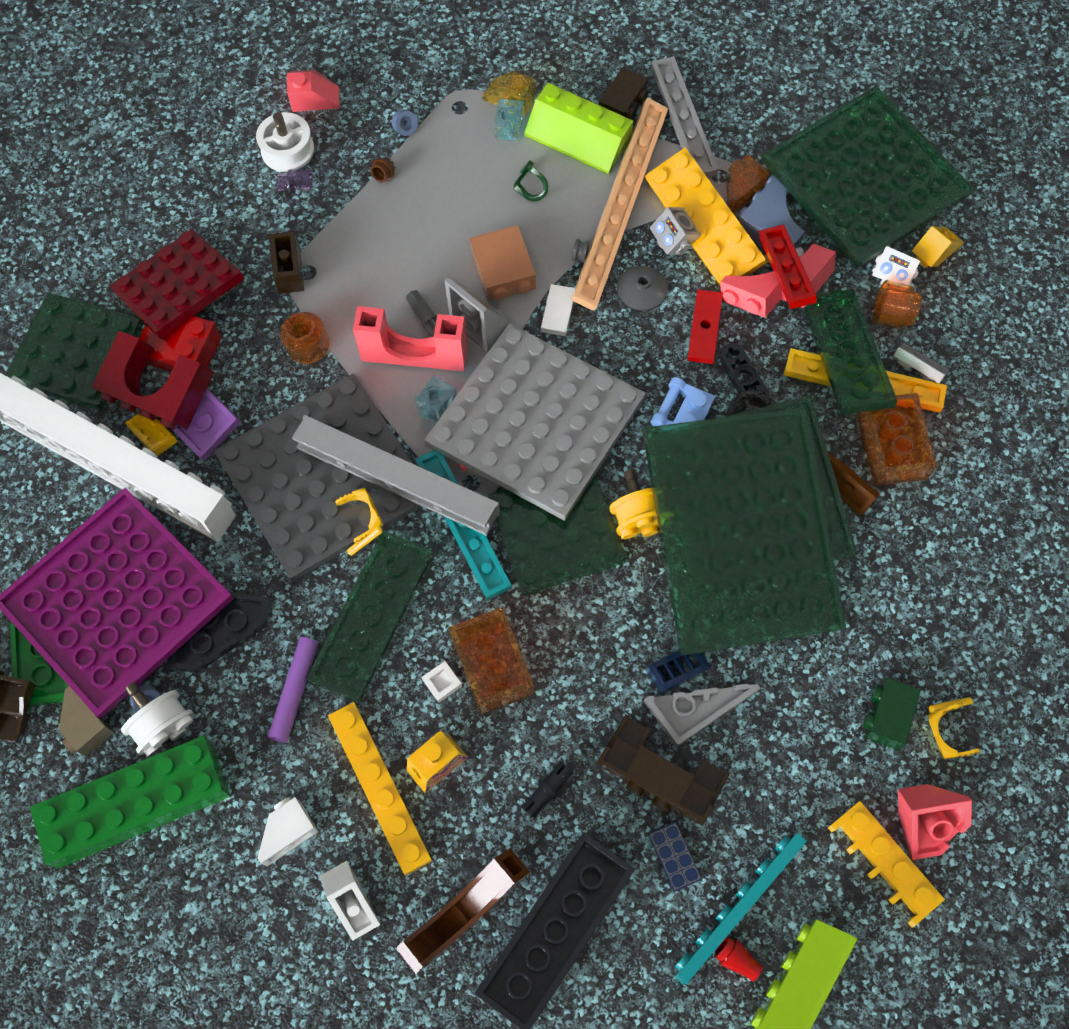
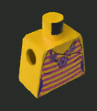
M439 731L408 757L406 771L426 794L466 760L468 756L450 734Z

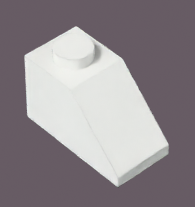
M296 797L280 801L275 805V811L268 816L258 854V860L265 866H269L319 832L302 803Z
M347 861L319 876L326 898L352 941L380 925L360 882Z

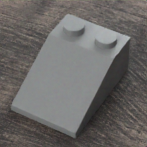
M449 277L446 278L444 281L449 315L463 316L465 318L467 336L488 352L508 326L507 316L500 309H494L483 295H477L470 288Z

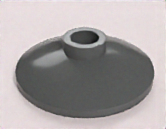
M635 266L626 270L620 276L617 283V294L620 300L627 307L638 311H648L658 307L665 300L668 290L665 277L658 270L648 266Z

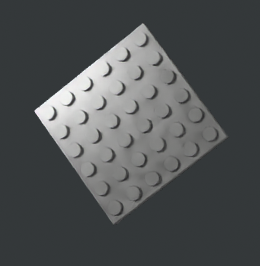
M509 323L424 439V442L431 449L565 521L640 407L646 393Z

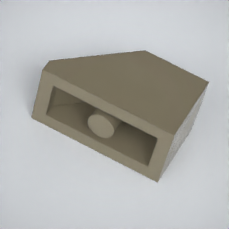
M70 686L65 689L59 731L65 737L62 743L72 754L79 752L87 757L113 735L114 732L103 719L98 718Z

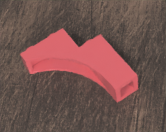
M812 244L799 258L815 293H817L835 271L836 251ZM774 271L754 276L726 275L721 280L723 302L764 318L767 317L781 299L787 301Z

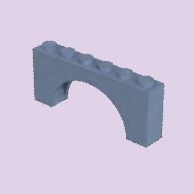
M823 119L817 127L813 126L810 129L804 143H798L793 151V156L790 159L786 158L782 162L779 172L769 177L763 191L758 190L751 205L748 208L745 206L740 211L737 220H739L753 242L761 247L763 246L759 239V230L784 224L795 249L799 248L805 231L793 221L786 205L788 192L803 179L822 173L840 174L855 180L868 164L873 148Z

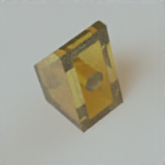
M515 71L494 78L484 92L482 99L525 116L535 100V79Z

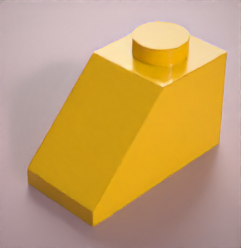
M932 226L912 252L917 255L915 259L920 260L922 266L926 268L928 266L938 267L960 248L964 241L946 227Z

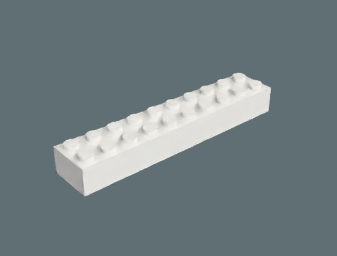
M0 373V421L115 486L121 489L126 488L133 496L216 542L220 540L236 517L231 508L232 503L224 497L225 492L217 486L211 485L208 487L202 484L203 481L191 472H188L187 475L179 471L180 468L169 460H165V462L160 461L151 450L145 447L142 450L138 449L129 438L123 435L118 438L113 435V431L101 423L96 426L91 423V419L79 411L74 414L69 411V407L57 399L53 402L47 399L48 396L37 388L31 390L19 378L12 376L10 379Z

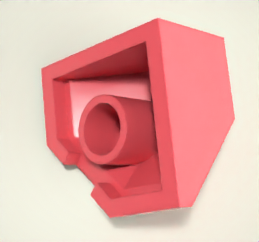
M297 70L287 73V94L292 112L340 109L339 86L317 70Z
M929 784L898 789V815L910 858L917 860L942 855L950 847L948 842L958 832L963 834L971 826L972 800L970 797Z

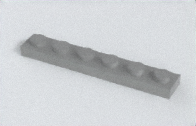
M675 57L651 61L652 73L665 107L668 108L667 112L681 148L686 147L707 178L717 176L719 169Z

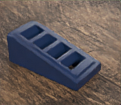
M697 643L650 664L646 671L660 695H663L709 670L711 666ZM689 654H694L700 664L699 667L695 668L688 656ZM680 659H684L690 671L686 672L679 661ZM672 663H674L680 673L677 677L670 667ZM664 668L671 680L666 681L660 670Z

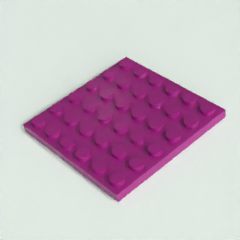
M124 488L0 594V610L98 718L102 719L129 695L125 690L129 684L135 682L137 685H140L229 604L234 597Z

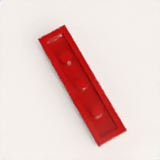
M785 225L759 230V239L790 309L816 303L817 295Z

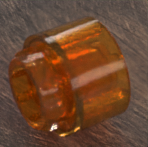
M885 280L875 300L872 313L873 323L899 330L903 326L913 325L921 307L922 297L920 293L915 292L914 287L911 285Z
M309 312L295 313L289 316L280 328L282 344L290 358L298 363H314L320 360L328 351V334L321 319L315 314Z

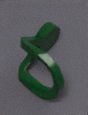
M529 160L520 170L521 175L515 181L513 187L525 199L534 202L540 201L548 192V181L543 174L533 167L534 163ZM529 171L536 175L543 183V191L538 195H531L520 184Z

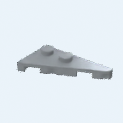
M740 684L735 687L721 689L716 687L694 690L690 693L678 692L667 696H648L644 699V702L675 746L678 747L757 693L760 687L757 684Z

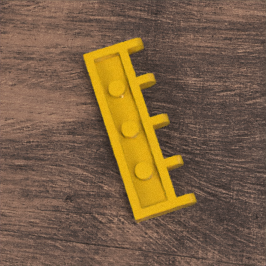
M861 801L857 802L828 827L831 833L841 827L853 841V844L846 849L847 852L851 855L859 849L875 867L867 874L868 877L873 879L880 873L896 892L888 899L889 902L893 905L899 899H902L915 916L911 917L907 922L911 928L945 900Z

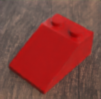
M192 316L162 339H159L145 325L139 339L154 347L146 365L171 372L179 355L197 361L208 368L222 336L215 322Z

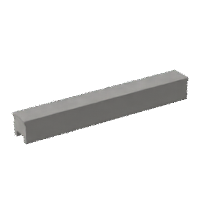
M306 415L303 416L301 424L292 437L294 441L299 442L296 446L297 449L486 536L496 517L500 515L498 502Z

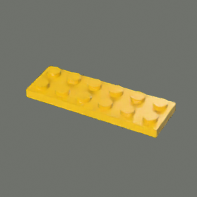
M686 147L644 176L665 208L683 207L701 233L700 237L691 246L720 287L721 280L726 275L748 276L767 263L763 254Z

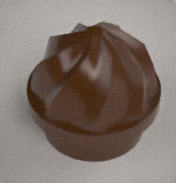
M383 157L377 158L370 170L376 181L384 183L393 179L396 167L391 159Z

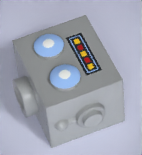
M667 207L650 226V230L656 237L658 245L667 255H683L701 235L683 207Z

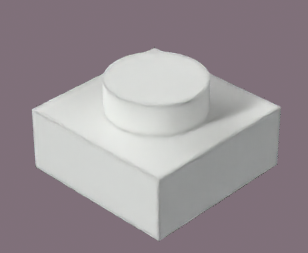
M446 661L421 677L438 703L462 687V683Z

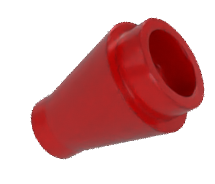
M727 936L715 951L714 957L719 960V965L747 977L752 982L758 978L763 969V965L757 962L737 938L732 939L730 936Z

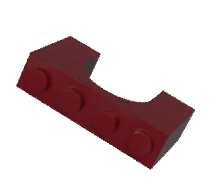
M119 331L91 388L101 392L99 397L112 404H115L116 400L120 401L119 406L134 413L137 408L141 410L139 415L154 421L158 417L161 419L159 423L170 429L175 430L176 426L187 430L215 372L197 361L179 355L164 386L152 395L143 396L140 390V378L154 347L137 337Z

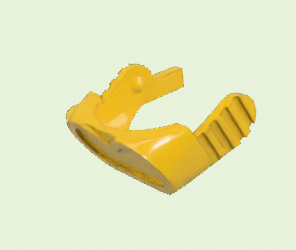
M366 488L352 491V494L344 495V497H340L335 501L336 505L339 506L353 500L366 502L370 507L371 519L368 525L369 530L353 540L355 544L347 550L350 556L370 543L383 531L381 528L384 525Z
M971 697L933 704L928 708L930 712L928 714L929 723L943 759L968 757L969 755L972 756L975 753H980L979 748L958 753L957 750L951 748L943 741L938 728L942 716L949 711L972 704L973 700Z

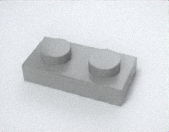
M905 343L899 346L893 355L898 358L897 362L907 369L913 367L921 372L920 376L927 381L940 383L949 371Z

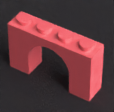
M357 306L353 332L362 361L465 372L468 342L465 318L463 316L437 314L434 336L417 339L403 336L392 330L387 323L384 309Z

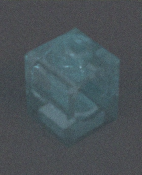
M499 99L494 122L495 138L519 141L523 123V101Z
M433 375L415 399L418 413L428 421L434 420L438 422L457 396L456 388ZM434 399L441 400L439 403L436 404L429 403Z

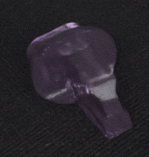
M289 169L287 173L277 174V191L288 190V193L292 194L293 189L307 190L313 184L312 170L292 171V169Z

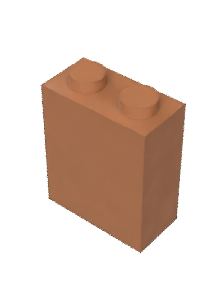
M518 225L469 238L471 254L488 302L502 300L507 296L518 293L525 294L536 289V274Z

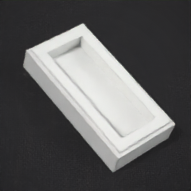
M551 284L541 325L542 333L566 337L574 303L571 298L575 288Z

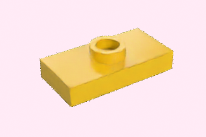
M138 413L125 422L128 429L137 439L157 456L177 443L174 435L164 425L160 424L157 418L152 421Z

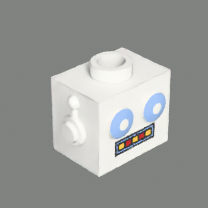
M886 246L883 254H878L875 260L876 266L872 270L873 276L882 279L881 285L892 290L896 286L906 290L907 287L911 286V281L916 279L919 273L917 267L920 260Z

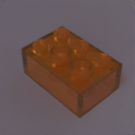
M918 393L864 399L857 412V417L874 486L928 480L937 466Z
M503 607L448 628L480 715L535 694L534 684Z

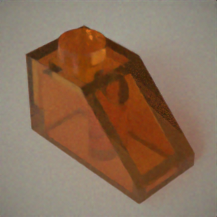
M749 155L745 156L741 161L736 160L728 170L730 173L726 182L727 206L732 213H735L754 197L758 190L761 191L764 188L770 174Z

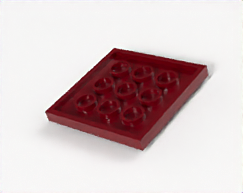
M191 229L181 234L177 240L168 246L161 248L158 253L148 260L141 262L128 274L118 278L115 283L110 285V288L159 339H162L245 278L238 268Z

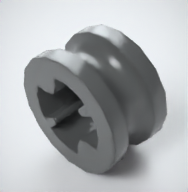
M576 239L572 261L576 262V260L580 259L582 263H585L589 250V241L586 240L583 243L580 239Z

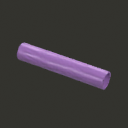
M305 637L299 638L268 734V738L282 743L288 742L319 645L315 640Z

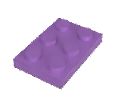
M207 388L188 429L176 426L173 431L199 458L206 460L241 421Z

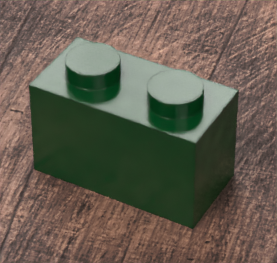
M886 678L880 685L876 684L871 695V701L874 702L872 712H867L863 722V728H866L864 738L895 750L905 746L921 690L890 678Z

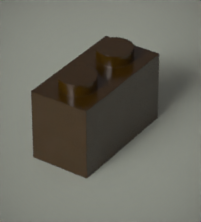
M622 68L599 100V106L633 120L638 106L643 104L648 97L649 91L646 90L648 79Z
M295 231L269 234L273 279L279 294L305 291L301 252Z

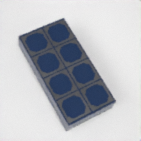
M676 822L648 834L673 893L702 880Z

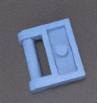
M673 377L668 385L670 389L658 413L653 415L650 423L662 431L694 444L715 400V395L690 386L680 378ZM678 394L686 396L674 422L669 421L667 417Z

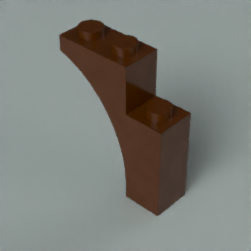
M509 848L495 857L456 897L424 925L403 940L396 949L415 974H417L450 950L474 925L487 917L530 871L513 850Z

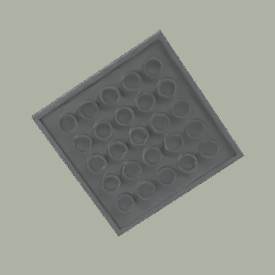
M354 373L214 450L292 582L348 550L355 544L353 540L369 530L368 525L371 519L369 505L364 501L353 500L338 506L335 501L340 497H344V495L349 493L352 494V491L366 488L383 521L382 530L422 507L297 449L296 446L299 442L294 441L292 437L301 424L303 416L306 415L412 463Z

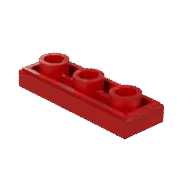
M697 289L687 361L713 364L723 293Z

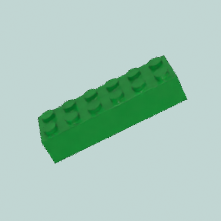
M203 735L30 807L45 865L59 869L231 796L213 742Z

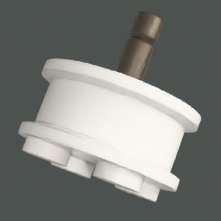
M277 112L266 118L257 129L256 140L261 149L262 158L270 168L278 172H290L298 170L310 162L314 154V143L308 123L299 115Z
M135 682L125 688L140 710L123 725L121 732L124 735H130L138 745L136 751L139 755L146 754L149 758L163 748L162 744L167 740L176 741L187 732L185 727L193 721L194 713L192 710L184 709L178 701L179 693L176 690L169 691L150 702Z

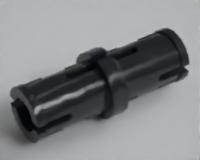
M561 761L558 762L544 781L540 780L537 783L538 788L521 806L534 819L537 818L551 799L555 800L558 797L557 792L570 776L574 774Z

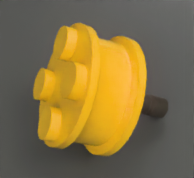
M635 470L625 471L624 475L626 481H628L630 494L617 499L609 507L611 514L616 515L619 523L616 529L617 534L622 539H629L641 533L643 537H649L659 532L658 528L673 524L676 513L673 509H669L666 500L669 495L668 489L665 487H652L641 490L638 479H636Z

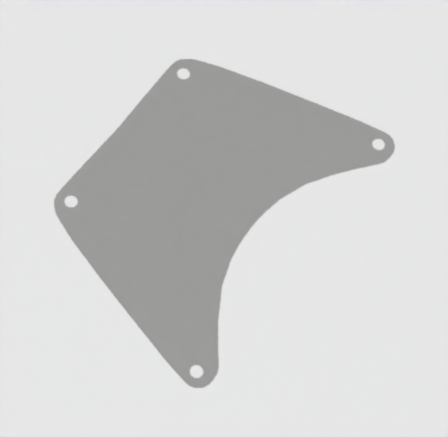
M472 89L458 90L447 95L390 158L396 167L393 179L380 183L372 178L301 251L302 267L311 265L317 272L313 279L304 280L305 291L289 293L307 322L349 375L354 373L376 408L417 457L433 451V449L425 445L424 439L488 352L467 336L468 354L465 372L362 361L353 332L357 306L384 309L389 327L403 336L417 339L430 338V334L423 328L421 321L407 302V294L410 291L417 290L435 315H449L444 281L448 277L470 288L477 295L481 294L486 298L471 254L469 238L518 225L536 274V289L525 294L518 293L507 296L502 300L489 301V304L494 309H500L505 313L508 318V324L510 323L522 330L524 329L533 311L550 289L551 284L554 285L567 270L580 260L572 261L576 239H580L583 243L586 240L589 241L590 249L626 151L625 149L611 172L607 174L524 136L534 106L533 102ZM458 101L465 102L468 105V110L464 114H456L452 111L453 104ZM657 139L645 175L682 150L681 146ZM714 156L718 169L728 174V180L724 183H716L712 177H708V179L722 199L725 200L730 198L741 186L742 175L740 169L735 164ZM529 160L534 163L533 167L543 174L548 181V192L540 201L534 202L525 199L513 187L515 181L521 175L520 170ZM527 172L520 184L531 195L540 194L543 191L542 181L532 172ZM645 177L641 183L625 231L656 220L666 209L647 183ZM444 456L459 485L462 486V481L467 475H476L480 479L481 484L474 492L489 499L499 487L498 484L470 469L462 472L457 462Z

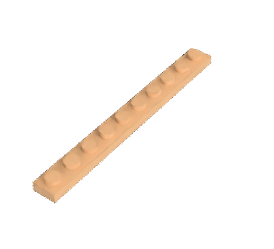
M648 97L642 105L571 298L572 301L593 311L598 306L668 111L667 107Z

